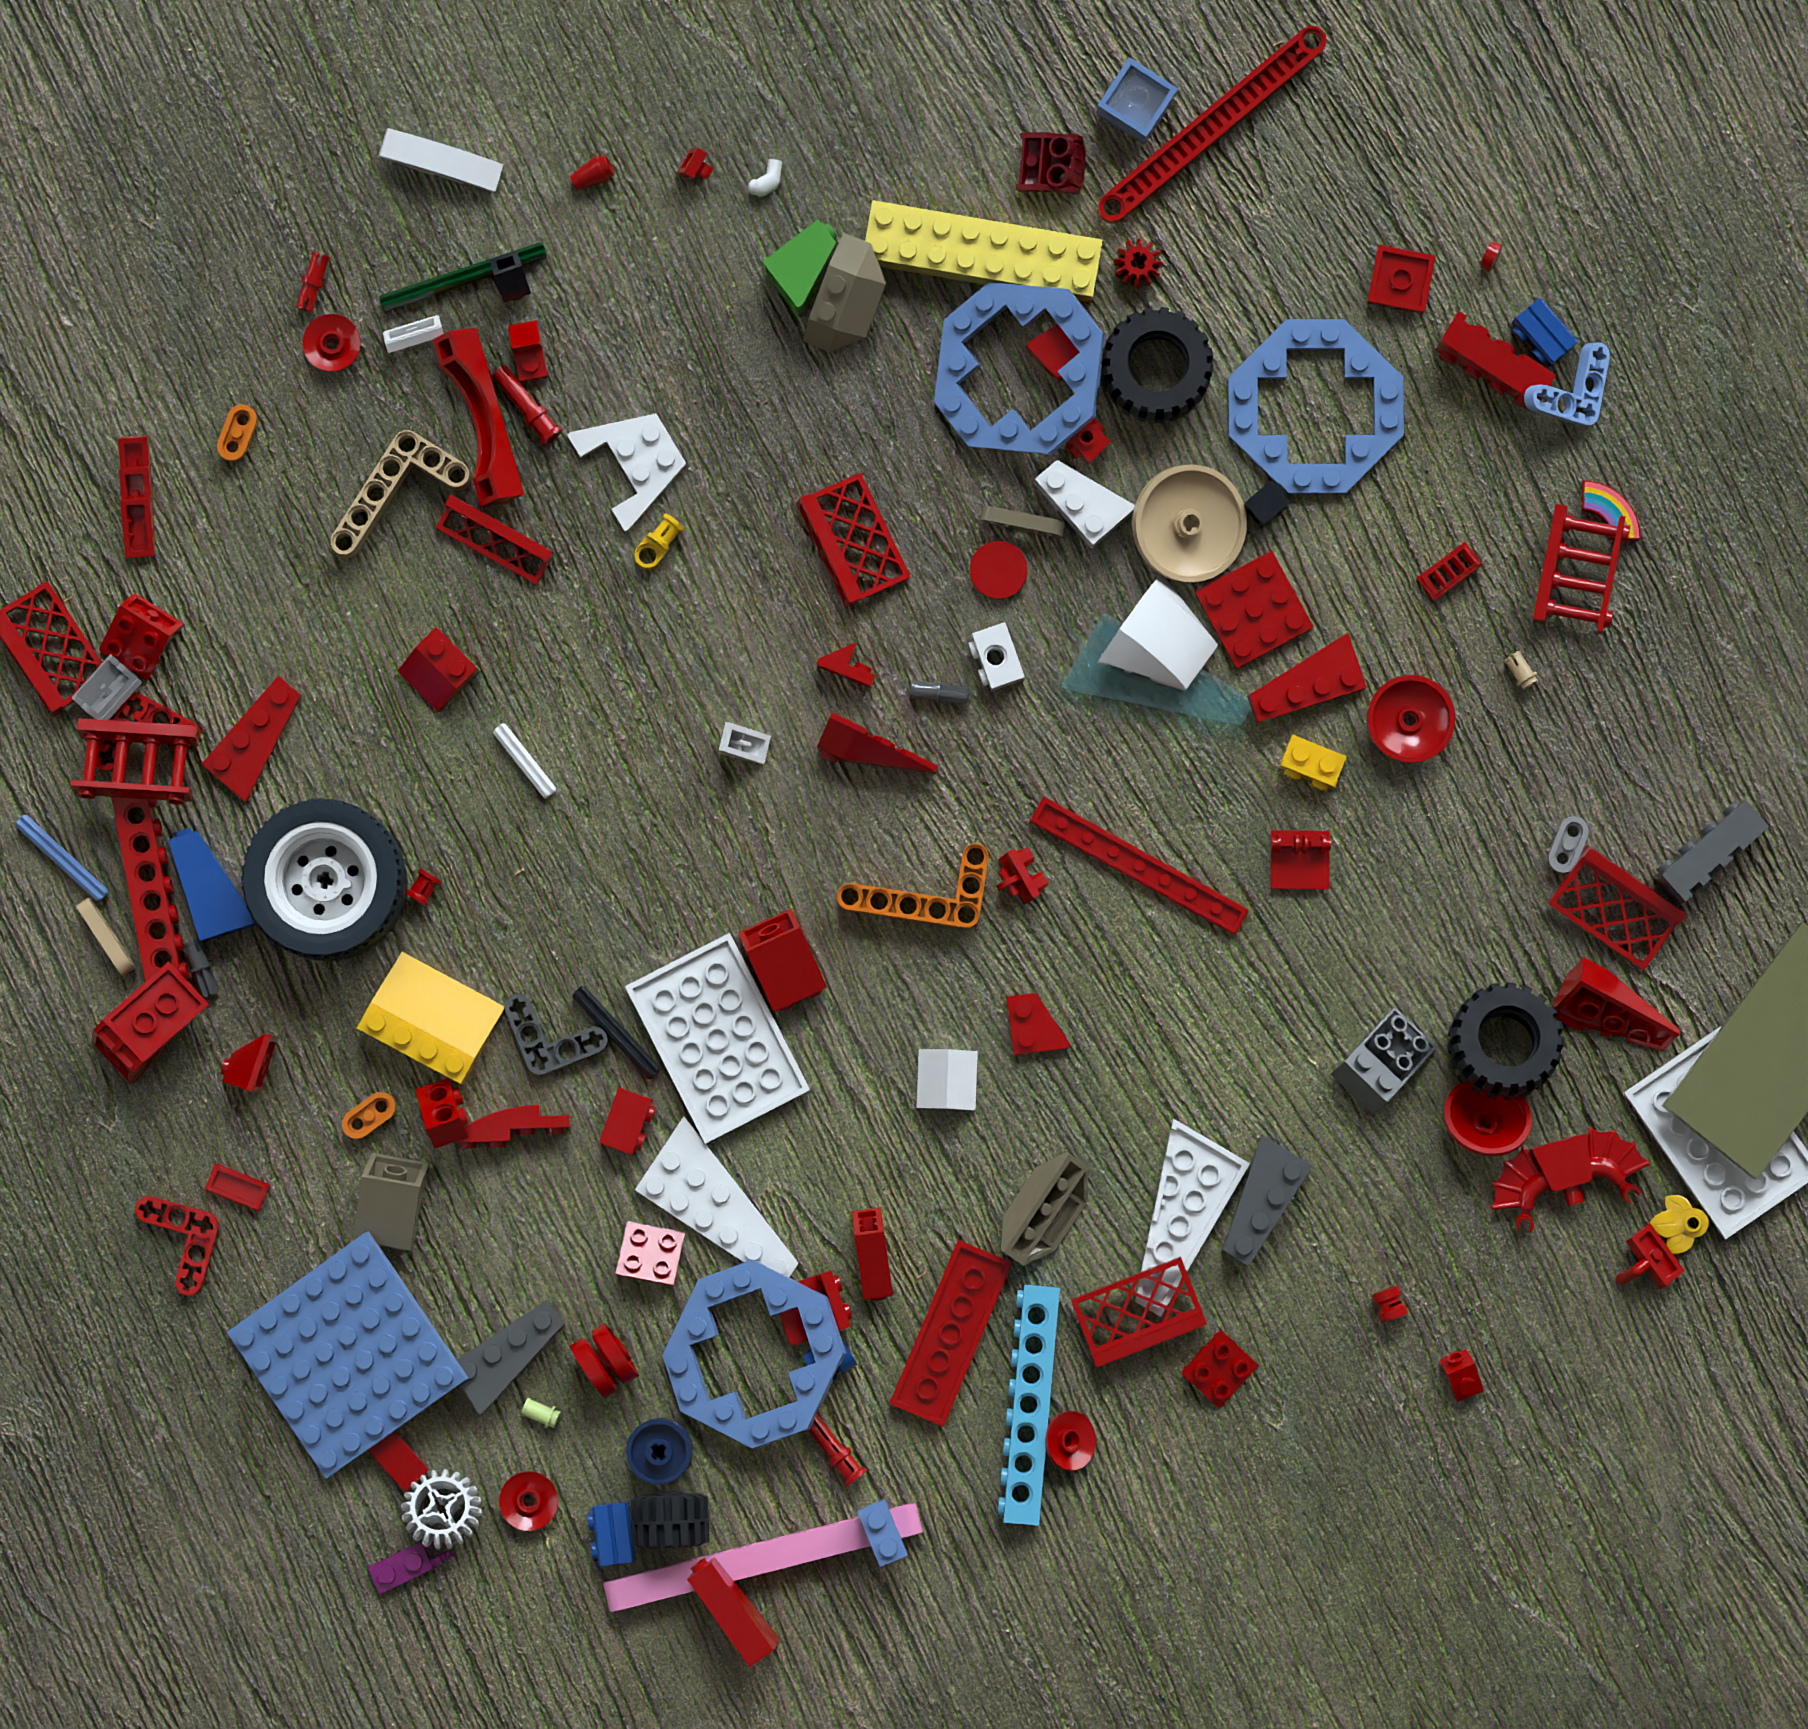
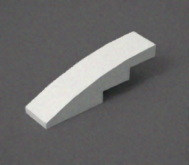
M390 128L386 129L378 155L432 176L438 175L460 184L466 183L491 193L496 191L504 165L470 152Z

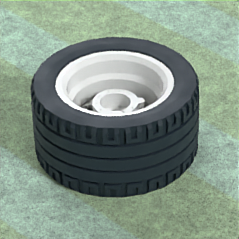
M319 798L316 800L299 801L297 804H291L285 809H280L279 813L273 814L268 821L266 820L263 823L264 826L257 830V834L252 837V843L247 847V853L243 859L245 862L242 865L241 881H243V886L241 888L244 894L243 898L256 926L279 947L311 960L339 961L349 959L370 950L372 946H376L381 939L386 937L385 935L392 930L393 925L398 921L397 918L402 913V907L406 901L404 900L405 895H407L408 880L405 860L392 834L368 812L341 800ZM330 846H334L337 850L336 855L333 857L326 855V849ZM301 856H307L309 860L308 864L304 867L298 864V859ZM355 865L359 868V873L352 877L348 874L347 870L350 866ZM326 874H329V877L334 882L332 886L328 885V888L324 889L320 879L321 877L326 878ZM296 884L301 885L303 889L302 893L298 896L292 893V888ZM345 894H350L353 897L351 905L347 906L342 903V897ZM317 904H323L325 907L322 915H317L314 912V907Z

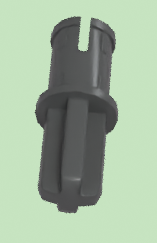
M912 680L910 698L936 701V704H939L940 701L967 704L969 688L942 684V681L930 683Z
M196 939L182 944L191 966L189 972L194 974L200 995L203 998L215 995L218 990L209 967L212 966V963H208L201 941Z

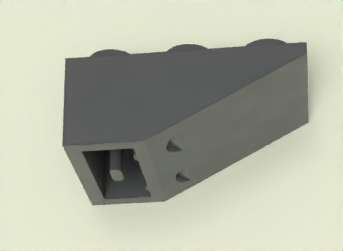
M1393 1007L1346 1056L1331 1075L1374 1115L1396 1094L1433 1053L1437 1046L1396 1007Z

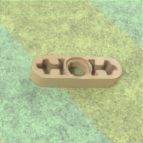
M88 897L76 905L120 974L125 976L136 967L94 902Z

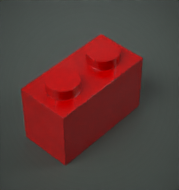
M618 1087L599 1143L634 1155L635 1150L641 1151L646 1138V1134L642 1133L645 1122L651 1123L656 1107L652 1105L653 1099Z

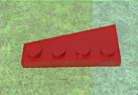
M1346 633L1249 694L1247 698L1256 724L1366 689L1367 686L1349 633Z
M278 675L201 764L247 803L257 780H259L264 770L265 764L273 753L277 741L302 695Z

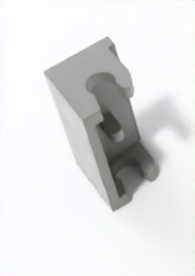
M110 654L71 698L94 719L109 720L139 687L142 681Z

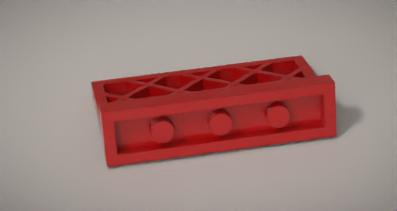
M861 472L798 499L796 506L845 608L911 578ZM855 482L858 483L862 491L859 502L843 496L846 486ZM842 488L840 495L834 493L835 491ZM826 495L838 499L834 512L830 513L822 510L817 499ZM864 498H865V500H866V502H867L868 505L863 504ZM841 501L857 507L852 521L836 515ZM860 508L872 512L875 518L872 528L856 522ZM826 517L831 518L830 523H828ZM834 520L850 525L846 539L834 536L831 530ZM876 525H878L880 531L875 530ZM854 527L869 533L865 547L849 541ZM873 535L885 539L887 547L884 554L868 549ZM838 543L843 544L842 550L840 549V546H839ZM847 546L863 552L858 566L846 561L844 553ZM889 550H890V552H891L893 558L890 557V556H887L888 553H889ZM866 553L882 559L877 573L862 568ZM885 561L896 564L901 575L893 579L881 575ZM850 569H853V570L856 571L854 576H853V574H852V572H851ZM859 572L875 578L872 588L862 593L856 582ZM879 580L884 581V583L877 586Z
M48 581L0 609V640L53 718L63 712L64 708L75 702L71 698L73 695L65 700L58 692L59 681L64 680L77 683L76 693L80 688V684H84L87 681L82 679L84 665L99 667L102 661ZM46 590L52 599L50 610L33 607L35 597ZM31 600L29 606L23 605L24 603ZM55 605L57 606L60 612L54 611ZM16 608L27 610L25 626L12 623L7 614ZM32 612L49 615L46 630L29 627ZM52 616L65 618L68 623L66 634L49 631ZM71 628L76 634V636L70 635ZM17 629L24 631L23 637H21ZM27 632L44 635L41 650L27 646L25 643ZM48 636L65 639L62 654L45 651ZM68 640L82 643L84 646L82 658L65 655ZM87 652L92 658V660L86 659ZM33 653L40 655L39 662L37 661ZM44 656L60 659L57 674L44 671L42 668ZM64 660L81 663L78 678L61 675ZM50 678L56 679L55 686L50 680Z
M1588 844L1581 852L1578 861L1548 901L1550 906L1643 970L1646 969L1676 925L1680 924L1687 915L1682 909ZM1583 865L1593 870L1594 883L1578 885L1577 873ZM1598 874L1606 880L1599 881ZM1574 880V886L1568 887L1571 881ZM1615 885L1618 889L1619 899L1602 902L1600 886ZM1596 887L1599 903L1582 905L1579 890ZM1575 890L1577 907L1564 908L1557 903L1564 892ZM1622 891L1631 897L1623 898ZM1636 900L1641 903L1643 916L1626 918L1624 902ZM1620 903L1622 919L1606 922L1603 906ZM1599 907L1602 923L1587 924L1584 921L1583 910ZM1646 907L1654 912V914L1647 915ZM1579 911L1580 918L1572 912ZM1661 917L1669 923L1662 933L1650 935L1648 919ZM1644 920L1646 936L1630 939L1627 923ZM1623 924L1626 939L1613 942L1608 938L1607 926ZM1603 927L1604 935L1596 930V928ZM1651 939H1657V941L1652 946ZM1647 940L1649 952L1641 961L1632 954L1631 943ZM1627 944L1628 951L1619 945Z
M1181 1256L1071 1299L1096 1367L1207 1325V1320ZM1178 1265L1182 1275L1177 1287L1161 1280L1165 1270ZM1161 1271L1158 1278L1151 1276ZM1148 1278L1156 1282L1150 1298L1134 1291L1138 1280ZM1183 1281L1185 1282L1188 1292L1181 1289ZM1133 1282L1131 1289L1124 1287V1285ZM1159 1284L1175 1290L1169 1306L1153 1299ZM1118 1288L1129 1293L1122 1308L1106 1302L1110 1291ZM1180 1292L1191 1297L1195 1308L1181 1312L1172 1307ZM1106 1293L1103 1300L1096 1297ZM1132 1295L1148 1301L1141 1317L1125 1310ZM1089 1299L1100 1303L1101 1306L1095 1319L1084 1315L1079 1303ZM1151 1303L1167 1310L1163 1321L1154 1323L1145 1319ZM1104 1305L1120 1312L1114 1328L1098 1321ZM1170 1311L1178 1314L1168 1318ZM1123 1314L1139 1320L1134 1332L1127 1334L1117 1329ZM1085 1320L1093 1323L1090 1331ZM1143 1322L1150 1325L1140 1329ZM1096 1325L1112 1331L1108 1342L1099 1346H1095L1091 1336ZM1115 1333H1117V1334H1119V1335L1122 1336V1337H1119V1338H1116V1339L1112 1340L1113 1337H1114V1335H1115Z

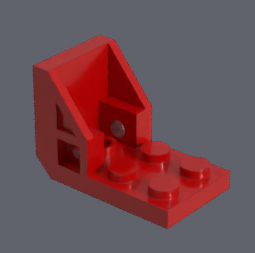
M167 962L101 1020L93 1029L91 1043L132 1085L163 1052L164 1046L207 1009L209 1003L170 962Z

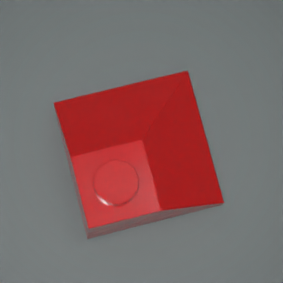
M265 1033L233 1052L230 1059L225 1058L220 1073L224 1075L222 1082L251 1092L260 1093L278 1037Z

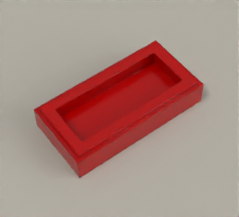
M215 1163L204 1190L260 1212L271 1184Z

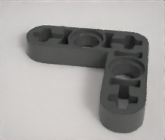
M514 994L505 1003L506 1014L526 1065L534 1074H548L605 1050L608 1045V1035L599 1027H589L548 1044L529 998L522 994ZM516 999L521 1003L526 1002L527 1007L523 1008L525 1018L530 1015L533 1018V1021L523 1022L518 1027L515 1021H520V1016L517 1012H511V1007L514 1006V1000ZM526 1026H533L537 1030V1039L532 1043H526L521 1038V1032ZM591 1032L603 1036V1040L599 1042L600 1047L595 1048L594 1045L585 1046L584 1048L587 1053L581 1055V1047L575 1038L581 1036V1042L587 1041L591 1038ZM541 1042L544 1048H539L538 1051L541 1057L548 1058V1062L544 1064L545 1069L540 1070L538 1066L533 1067L532 1062L536 1060L534 1052L531 1051L529 1054L526 1052V1048L536 1047ZM567 1042L572 1043L576 1048L574 1057L568 1060L563 1059L559 1054L560 1046Z

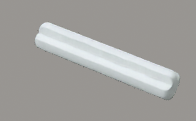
M504 723L499 725L493 731L495 737L543 798L550 797L555 793L556 787L508 726Z

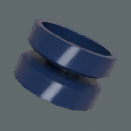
M664 1417L649 1419L639 1425L629 1437L626 1447L627 1462L633 1473L645 1482L656 1485L670 1483L679 1478L690 1465L693 1454L692 1440L686 1429L675 1420ZM657 1445L665 1447L666 1450L663 1456L655 1454L654 1449Z

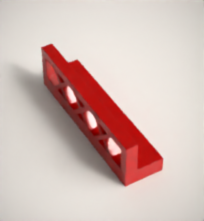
M450 494L445 503L446 509L435 528L538 585L554 557L553 551ZM452 511L463 517L464 529L452 531L444 526ZM467 520L476 525L469 527ZM480 528L487 530L491 542L477 545L473 542L470 531ZM467 532L469 540L459 534ZM493 534L501 539L494 541ZM508 542L514 546L516 557L504 560L498 556L496 545ZM492 547L494 554L485 548ZM518 548L527 554L519 555ZM533 556L542 561L535 576L524 571L521 559ZM518 561L520 568L511 564V562Z

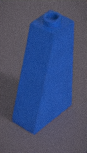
M191 828L175 832V838L168 841L199 941L206 942L256 926L255 921L252 920L251 914L246 908L247 905L242 894L201 833L197 831L192 832Z

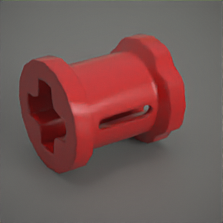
M419 868V876L411 889L406 890V894L423 905L428 906V898L436 885H440L442 881Z

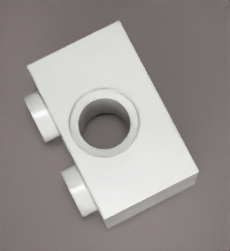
M1005 622L972 633L973 641L968 644L973 658L980 659L983 669L978 670L983 686L989 685L992 692L1024 680L1025 676ZM995 650L1001 652L1004 657L1003 662L999 665L990 664L987 660L988 653Z

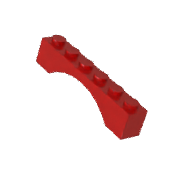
M477 328L450 330L433 339V344L440 368L452 379L462 393L474 420L478 455L472 479L480 507L506 504L523 496L524 491Z

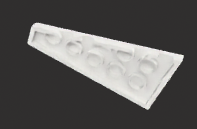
M683 1116L635 1190L744 1263L756 1260L766 1265V1267L790 1277L799 1264L798 1261L704 1143L685 1116Z
M1175 1119L1172 1120L1141 1272L1180 1256L1188 1271L1250 1164ZM1178 1265L1166 1269L1161 1280L1177 1287L1182 1277ZM1161 1271L1151 1276L1158 1278ZM1148 1278L1140 1279L1137 1293L1150 1298L1156 1282ZM1159 1284L1153 1299L1168 1305L1175 1290ZM1137 1296L1135 1297L1136 1303L1146 1307L1148 1301ZM1151 1303L1148 1310L1161 1317L1165 1309Z

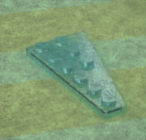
M1105 612L1102 614L1059 688L1240 727L1251 710L1247 698L1248 695L1203 669L1199 671L1187 690L1183 691L1152 681L1150 677L1134 672L1130 674L1124 672L1122 668L1097 663L1123 624Z

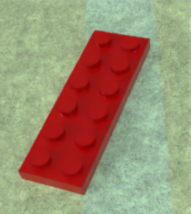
M957 1240L889 1404L944 1427L1013 1262Z

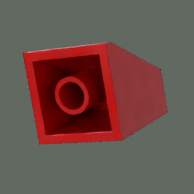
M792 908L738 932L773 1012L787 1010L794 1006L795 1002L805 997H816L823 989L827 988Z

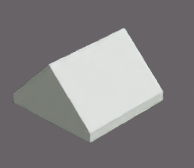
M919 1049L917 1108L975 1110L978 1051Z

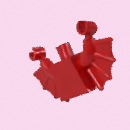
M1592 1127L1588 1128V1137L1586 1133L1531 1148L1529 1152L1523 1146L1516 1157L1503 1162L1504 1167L1500 1178L1492 1183L1495 1189V1199L1490 1208L1492 1210L1522 1208L1521 1214L1515 1219L1516 1227L1519 1231L1520 1222L1528 1220L1530 1221L1528 1230L1531 1232L1534 1229V1222L1530 1212L1534 1209L1537 1196L1547 1190L1549 1192L1563 1190L1567 1206L1584 1202L1580 1184L1592 1181V1177H1605L1614 1186L1618 1185L1620 1197L1628 1203H1632L1627 1198V1192L1633 1189L1639 1196H1641V1192L1636 1186L1627 1183L1624 1179L1649 1166L1650 1161L1640 1156L1636 1148V1142L1622 1140L1615 1130L1599 1132Z

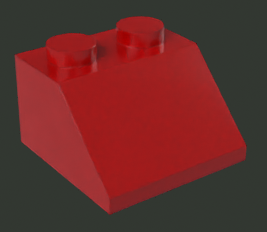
M437 627L413 649L397 670L438 713L480 673L479 669Z

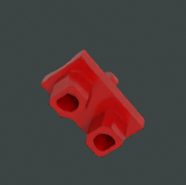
M1014 848L998 859L1003 869L998 871L1003 881L996 885L998 891L1007 888L1011 897L1018 894L1025 905L1040 895L1039 892L1048 886V881L1044 874L1039 872L1030 877L1026 870V866L1035 862L1029 848L1018 851Z

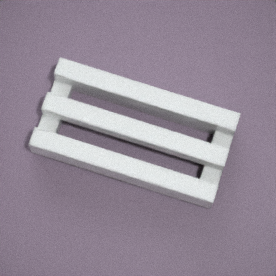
M439 315L383 332L388 353L433 340L444 334Z

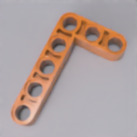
M972 843L964 849L955 899L847 883L839 888L837 902L843 910L970 929L978 923L989 859L988 851L983 845L978 843ZM971 850H979L982 852L984 860L979 865H972L967 860V854ZM972 878L978 882L979 890L976 893L968 894L963 890L962 884L966 879ZM848 889L855 890L859 895L858 901L853 905H847L842 901V894ZM882 894L887 898L888 903L884 909L877 910L872 907L870 901L874 895ZM906 898L913 899L917 904L915 912L912 914L903 913L900 910L902 900ZM934 903H940L946 909L945 915L940 919H935L929 914V907ZM964 907L971 908L975 914L974 920L970 923L961 922L958 918L960 909Z

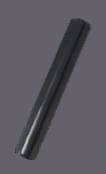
M580 986L573 993V999L606 1032L610 1039L647 1079H652L657 1075L660 1067L594 995L585 986Z

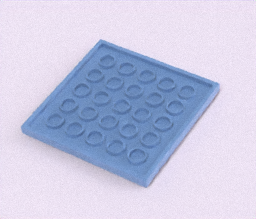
M369 1231L363 1233L227 1332L326 1479L468 1379L462 1367Z

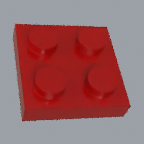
M1378 245L1367 303L1424 314L1436 255Z

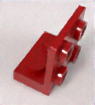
M134 593L120 604L99 651L106 656L111 654L127 669L148 680L151 678L167 643L180 633L184 623Z

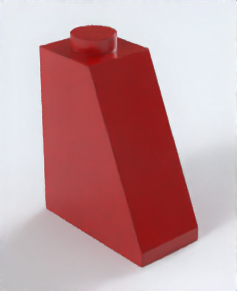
M881 1207L852 1211L864 1300L879 1301L887 1296H893Z

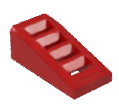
M1463 542L1416 579L1434 602L1480 568L1482 563L1469 545ZM1462 553L1471 565L1469 568L1465 567L1457 556L1458 554ZM1450 560L1461 572L1458 576L1447 563ZM1442 567L1451 579L1449 583L1439 573V568ZM1432 574L1442 588L1437 590L1428 576Z

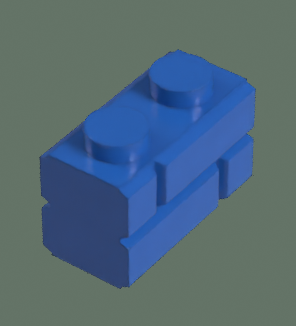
M1541 297L1519 314L1511 323L1514 327L1512 329L1514 336L1521 343L1526 341L1533 349L1531 355L1540 365L1545 363L1548 367H1551L1578 343V340Z
M629 1501L593 1505L592 1512L587 1513L589 1530H595L596 1542H591L593 1560H598L599 1566L635 1562Z

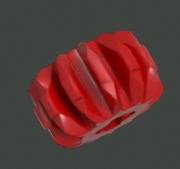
M1142 238L1137 239L1136 247L1133 246L1130 240L1126 241L1127 250L1118 248L1117 254L1121 258H1116L1113 261V265L1121 267L1116 271V276L1121 277L1126 274L1123 281L1124 285H1128L1131 279L1135 280V289H1139L1140 280H1143L1147 287L1150 286V277L1158 279L1160 273L1156 269L1163 267L1162 261L1155 260L1161 256V251L1155 250L1150 252L1153 247V242L1151 241L1147 243L1146 247H1142ZM1134 258H1139V261L1141 259L1145 261L1142 269H1138V266L1135 268L1132 266Z

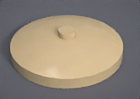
M1179 465L1160 472L1143 488L1134 507L1132 530L1139 553L1154 571L1175 581L1199 582L1219 575L1236 559L1245 540L1247 516L1239 492L1224 475L1206 466Z

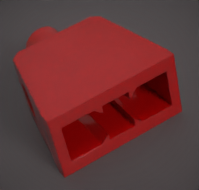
M1058 324L1026 344V351L1056 383L1063 380L1058 371L1080 353Z

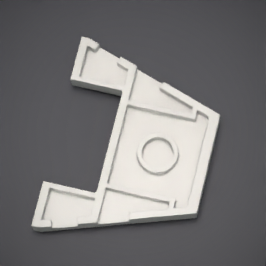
M657 414L587 428L567 434L580 458L608 444L635 488L636 495L612 508L625 533L630 531L635 522L649 509L655 499L663 493L686 466L685 460Z

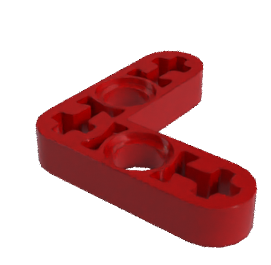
M132 693L117 710L112 719L114 721H128L122 719L121 716L124 713L129 717L132 711L129 703L131 701L137 702L138 699H141L140 705L143 707V710L141 712L135 711L132 716L133 720L154 723L155 715L159 712H165L169 715V724H175L178 718L181 721L177 725L196 726L199 733V741L201 739V730L194 722L139 693ZM102 740L98 745L96 766L107 772L113 771L114 762L113 764L108 762L105 766L102 765L104 760L101 758V754L103 752L108 754L112 748L111 745L107 744V740ZM116 748L114 749V751H113V753H112V757H113V758H115V750H116Z
M154 1196L142 1197L135 1205L136 1216L141 1221L188 1234L176 1275L175 1285L177 1290L183 1295L197 1294L203 1287L220 1229L219 1219L211 1212ZM149 1201H152L153 1207L163 1210V1204L168 1205L163 1215V1222H159L162 1215L150 1214L149 1218L145 1217L146 1212L142 1210V1205H148ZM174 1209H181L185 1213L186 1218L182 1225L175 1226L170 1222L169 1216ZM191 1212L196 1213L195 1220L204 1221L206 1217H209V1223L213 1224V1229L207 1230L204 1234L202 1233V1227L192 1225V1231L188 1230L187 1227L192 1218ZM195 1245H200L205 1249L206 1255L201 1262H194L190 1258V1250ZM186 1263L193 1267H202L201 1273L194 1271L193 1280L197 1282L196 1287H190L189 1291L185 1289L186 1284L182 1283V1278H188L191 1269H185Z

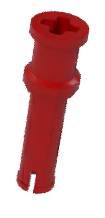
M506 365L498 368L491 377L499 384L525 417V425L532 427L541 438L540 443L543 446L553 442L563 432L561 426L554 424L547 415L548 410L545 407L538 406Z
M816 1413L814 1424H812L808 1431L830 1458L828 1460L829 1465L838 1470L846 1480L844 1484L848 1487L868 1470L858 1464L851 1455L852 1450L847 1446L843 1447Z

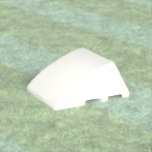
M1160 575L1122 624L1097 663L1105 666L1109 664L1124 669V672L1150 677L1152 681L1186 691L1218 644L1168 580Z

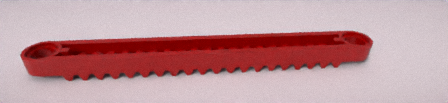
M1307 26L1158 149L1103 195L1098 204L1100 218L1106 223H1118L1147 201L1151 195H1154L1160 188L1165 186L1168 181L1172 180L1186 166L1190 165L1193 160L1208 150L1211 145L1226 135L1230 129H1233L1248 114H1251L1266 99H1269L1283 85L1287 84L1290 79L1317 58L1326 46L1327 38L1324 31L1317 26ZM1309 34L1316 35L1320 40V45L1315 49L1307 48L1303 41L1305 36ZM1111 200L1117 201L1121 206V211L1114 216L1108 215L1104 210L1106 202Z

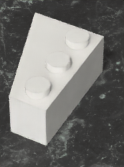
M1058 460L1036 477L1034 485L1091 549L1131 516L1134 511V504Z

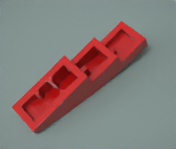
M148 435L119 437L120 506L125 558L155 556Z

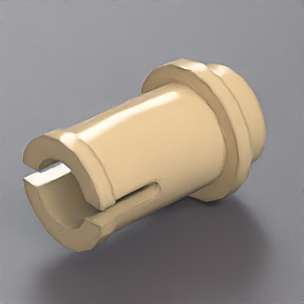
M1521 651L1512 654L1518 662V666L1510 656L1504 660L1517 679L1518 683L1516 685L1518 687L1521 686L1525 690L1538 682L1536 678L1537 672L1531 670Z

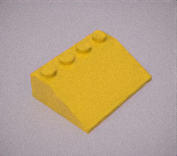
M401 952L369 1004L357 1029L464 1085L505 1007Z

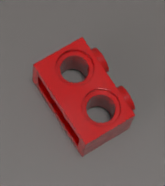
M446 1078L415 1089L424 1125L434 1149L468 1137L465 1125L470 1124L465 1108H460V1105L464 1104V1100L459 1087L453 1088L450 1079Z

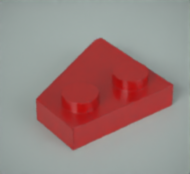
M1036 993L1006 997L1014 1055L1070 1048L1069 1041Z

